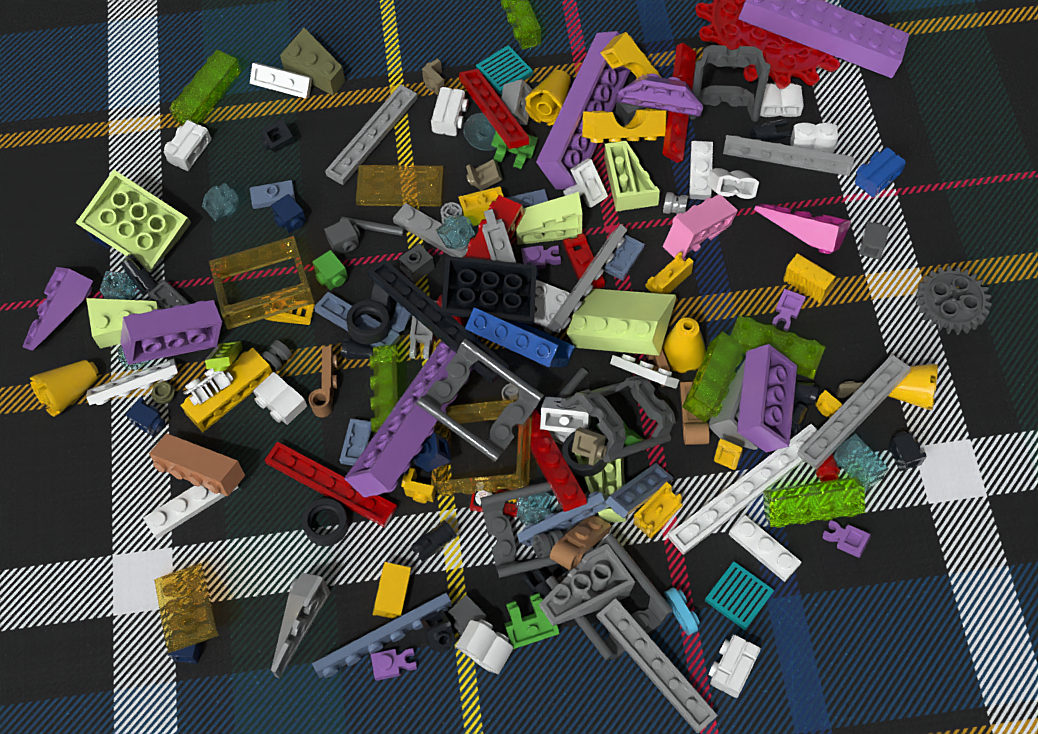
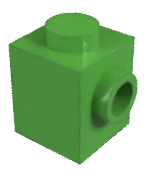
M331 250L312 261L316 272L315 277L322 286L325 284L329 290L341 286L348 279L345 267Z

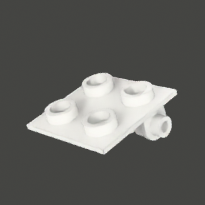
M536 280L534 323L542 326L543 331L551 335L552 332L546 327L570 293Z
M213 368L209 369L204 373L207 377L201 381L198 378L191 381L185 386L187 390L183 393H191L193 395L189 399L194 406L196 404L201 405L209 399L202 386L212 397L213 394L206 384L209 382L218 393L219 390L212 380L222 390L230 385V382L233 380L230 373L224 374L223 371L214 372Z

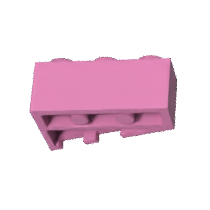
M719 194L713 198L709 197L700 205H694L685 213H679L673 218V225L663 247L674 258L676 254L681 252V257L685 261V256L692 249L696 252L701 248L699 245L707 238L712 240L732 224L738 210Z

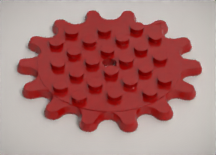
M713 0L711 4L698 3L695 7L696 15L710 22L709 26L700 28L699 36L701 40L727 46L730 50H736L739 46H752L763 51L765 63L770 64L769 76L774 80L776 87L779 89H785L790 85V77H798L807 85L813 86L820 79L816 68L834 72L840 67L839 60L828 53L739 20L738 18L745 0ZM750 64L744 67V78L747 81L752 82L758 78L755 65Z

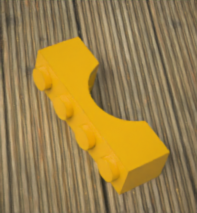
M627 32L613 37L600 52L612 69L625 67L631 70L637 78L647 74L659 75V72L651 65L646 55L641 52Z
M637 109L633 119L625 126H620L617 123L613 112L583 111L582 137L590 138L593 143H603L604 139H609V142H621L622 138H627V141H639V137H644V140H657V136H665L666 110Z

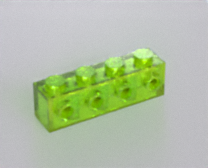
M500 0L503 10L507 12L508 23L513 27L514 38L518 40L521 49L541 45V28L529 0Z
M216 50L207 59L201 70L197 71L192 81L184 87L179 97L172 102L169 109L174 121L184 125L189 120L199 125L240 74L241 69L237 58Z
M738 316L729 337L728 349L746 355V352L770 344L797 365V374L814 379L825 346L813 340L808 341L800 338L794 333L780 331L772 325L758 323L750 317Z
M723 331L710 342L682 405L685 410L703 422H706L712 416L715 418L722 409L720 404L729 393L727 387L736 376L734 371L743 359L741 354L745 346Z
M396 345L373 347V355H370V368L374 369V376H370L371 390L374 389V396L370 397L371 410H375V417L371 418L372 432L375 431L377 433L400 400L399 354Z
M858 477L763 490L764 516L770 527H784L795 523L806 524L815 520H831L842 516L853 517L857 514L865 513V487Z

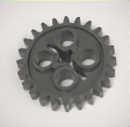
M948 266L944 272L939 267L936 273L931 271L929 276L925 275L922 282H920L915 296L918 298L916 305L920 306L919 313H926L923 320H932L930 323L931 327L935 324L939 325L938 331H941L944 327L947 334H950L952 329L955 330L957 335L960 334L962 329L967 334L971 328L976 330L979 324L982 325L990 312L988 310L992 305L989 303L991 295L986 294L989 288L981 287L984 281H976L977 274L969 276L968 269L961 273L958 266L955 271H952L951 267Z

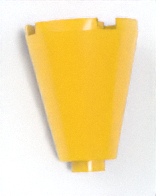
M555 70L527 95L525 109L536 122L541 123L543 121L547 122V125H554L569 93L571 78L565 71Z
M692 318L680 319L663 341L662 351L671 370L686 373L687 371L698 369L704 362L706 347L699 325Z
M83 360L30 377V380H32L30 384L40 403H45L50 407L46 409L47 412L56 417L97 380L96 374L99 372L93 362Z
M938 364L910 366L911 372L888 396L927 410H933L935 400L933 396L935 395Z

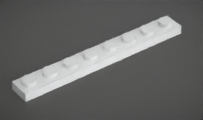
M812 424L807 426L790 440L789 447L776 450L668 534L670 541L683 555L800 465L804 460L798 456L797 452L818 430Z

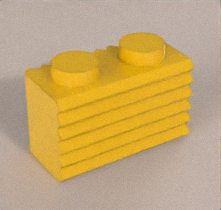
M797 253L788 264L783 280L791 284V287L795 286V289L806 293V296L810 295V298H814V300L820 303L831 290L836 276Z

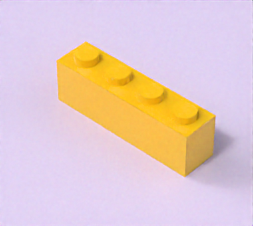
M254 348L242 353L238 360L231 364V366H228L227 370L223 371L224 374L229 372L233 380L230 382V385L220 390L215 381L212 380L219 390L218 393L208 382L206 385L212 392V397L202 387L209 399L201 405L196 404L194 406L189 399L193 395H190L181 404L185 414L202 432L249 396L256 387L273 373L270 365Z

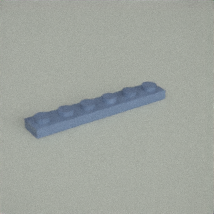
M444 593L312 663L319 678L323 676L325 678L331 677L338 672L340 667L346 664L350 666L360 661L361 656L367 653L373 654L383 648L384 644L391 640L396 642L406 635L405 633L412 629H421L420 619L439 610H443L447 615L448 611L452 608L451 600L447 593Z

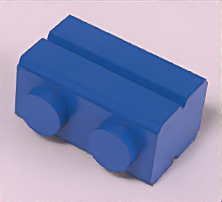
M888 147L881 153L877 151L873 154L867 165L863 163L857 169L855 184L862 190H865L872 198L876 197L903 172L906 162Z

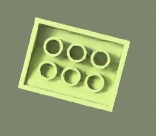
M116 170L112 171L76 222V224L125 256L128 254L136 255L150 272L178 242L191 223L186 216Z
M592 289L573 314L567 335L573 345L576 346L575 348L659 356L676 295Z

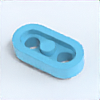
M674 587L665 591L666 601L673 609V613L684 632L688 636L697 632V625L700 624L699 619L694 611L690 612L685 604L687 600L681 590L677 591Z

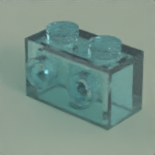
M856 434L841 444L834 454L838 465L865 492L881 481L889 469Z

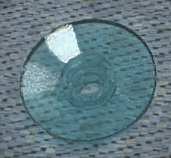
M476 113L470 116L464 125L466 140L479 150L490 151L497 148L491 146L495 129L483 113Z

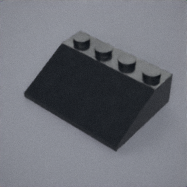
M446 256L441 315L470 318L475 307L507 322L534 324L537 265Z

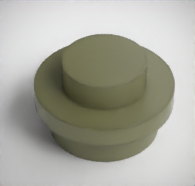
M159 382L152 389V398L159 404L169 403L175 396V389L167 382Z

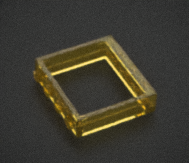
M294 236L209 261L221 314L227 329L314 304ZM294 258L301 284L232 305L228 304L222 279Z
M518 399L448 406L445 409V414L459 424L497 420L506 406L516 402ZM532 414L523 426L519 425L516 474L448 480L449 463L432 470L431 486H434V489L442 496H452L453 493L461 492L464 494H474L475 491L497 492L498 489L515 490L520 487L529 486ZM437 421L435 433L448 440L450 448L451 429Z

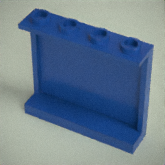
M475 307L465 327L470 332L547 367H567L576 347L526 323L507 322Z

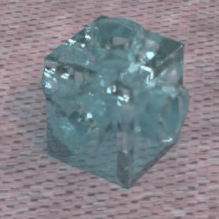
M224 183L219 187L214 186L208 191L204 197L202 207L217 221L225 215L227 217L232 215L236 211L239 198L236 192Z
M454 214L444 219V224L435 230L446 248L455 250L458 247L467 245L470 242V238L475 235L471 221L467 217Z
M106 271L100 291L105 299L131 300L135 295V285L127 273Z
M543 492L519 498L515 505L518 508L516 517L525 525L538 524L544 521V518L551 512V509L548 507L553 496Z

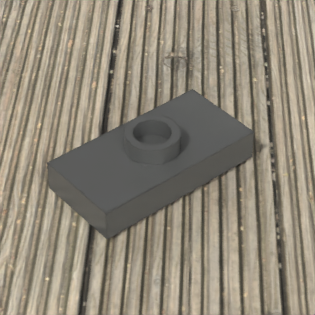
M163 280L147 293L153 301L157 302L161 309L190 304L166 280Z

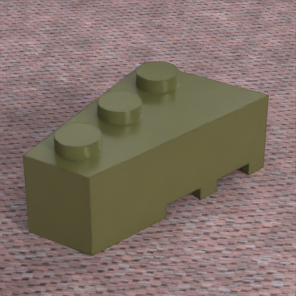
M305 28L300 31L280 55L284 70L312 77L311 84L333 96L345 83L342 66Z

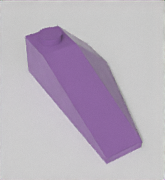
M56 267L44 292L48 296L43 303L39 304L37 309L39 319H35L31 324L23 348L33 351L84 298L90 295L93 281L71 269Z

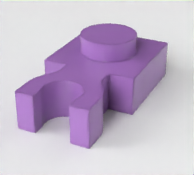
M543 245L521 248L523 264L532 262V265H537V270L546 269V263L553 265L561 264L560 256H552L553 254H559L558 246H552L547 250H543Z
M784 289L776 307V311L780 314L774 318L772 326L776 327L779 321H784L786 323L784 331L788 332L791 324L790 318L797 319L806 297Z
M830 520L829 528L835 532L829 533L824 531L823 539L829 542H838V549L860 558L870 540V534L850 525L843 529L837 522Z
M413 648L405 650L400 655H397L395 649L371 654L375 680L400 676L399 669H417L416 662H406L407 657L414 656Z

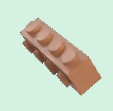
M167 433L149 453L154 462L153 466L162 473L168 472L180 480L182 478L188 480L197 487L203 486L208 488L214 494L220 493L229 496L245 476L237 460Z

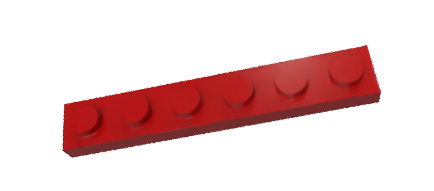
M681 43L676 47L673 77L686 82L692 90L697 52ZM668 111L662 154L678 163L683 161L689 115Z
M479 69L460 72V82L507 147L513 149L529 145V136Z
M535 408L523 426L517 425L563 511L566 512L586 505V496L564 460L550 432L540 429L541 416Z
M278 441L264 460L267 465L339 502L341 505L384 528L397 509L395 504L379 495L363 497L344 479L345 477Z

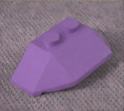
M657 74L640 76L618 92L616 101L700 116L703 110V105L686 82L676 77L660 78Z

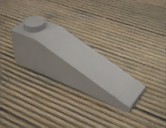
M744 360L715 406L708 425L719 438L756 450L758 446L737 433L745 369Z
M607 543L587 553L582 561L544 598L539 606L552 626L603 609L615 598L620 601L628 597L635 581Z
M301 573L300 577L295 578L290 586V593L271 668L273 674L279 679L331 593L324 578L320 576Z

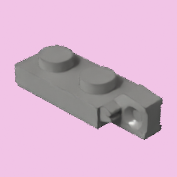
M493 209L484 211L487 224L482 225V230L491 260L516 263L504 222H502V219L496 220Z

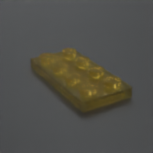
M359 165L356 205L403 206L406 203L410 206H441L443 166Z
M201 563L154 579L165 644L169 653L219 636L206 576Z

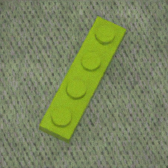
M241 341L218 344L205 359L206 369L213 368L214 372L227 370L228 366H231L242 351Z

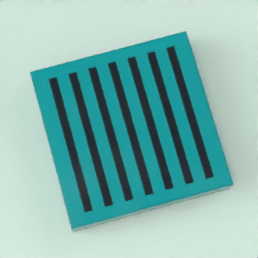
M509 45L476 65V69H479L487 82L500 96L505 84L521 79L524 81L533 75V70Z
M733 562L705 598V602L746 630L774 590Z

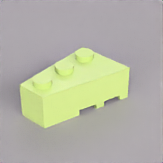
M627 141L605 144L604 160L615 210L622 211L658 205L660 191L649 179L650 176L647 171H644L639 164V159Z
M579 192L523 208L525 214L516 229L517 245L577 237L578 234L582 233V209Z
M87 298L92 337L100 349L121 344L123 317L133 313L141 314L160 309L156 301Z
M575 453L579 464L589 463L588 457ZM624 457L608 462L600 473L584 477L590 493L602 492L610 496L625 485ZM611 507L598 513L600 518L607 523L626 522V517L623 519Z

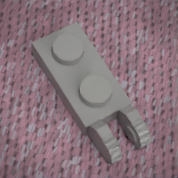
M412 316L409 356L415 359L417 343H425L423 357L424 359H429L434 334L414 316Z

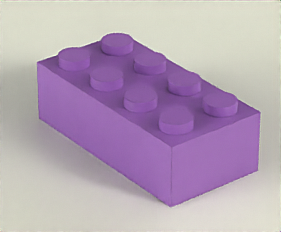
M214 300L199 301L184 306L177 305L173 308L162 310L155 309L141 314L133 313L123 317L120 343L128 365L214 348L218 343L222 321Z
M770 344L746 352L737 433L766 453L789 447L797 365Z

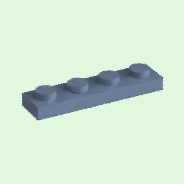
M327 292L314 306L315 312L348 331L346 317L347 312L352 306ZM362 315L355 321L357 328L367 331L381 325L380 322L368 315ZM389 328V333L383 340L370 345L387 355L400 340V334Z
M655 463L611 494L605 503L624 519L647 502L666 482L670 484L673 477Z
M602 492L591 493L586 497V505L566 512L562 511L558 514H549L544 518V521L525 526L523 528L524 531L517 534L519 542L530 547L533 545V536L536 534L544 533L546 535L552 530L562 531L609 508L610 506L605 503L609 496Z

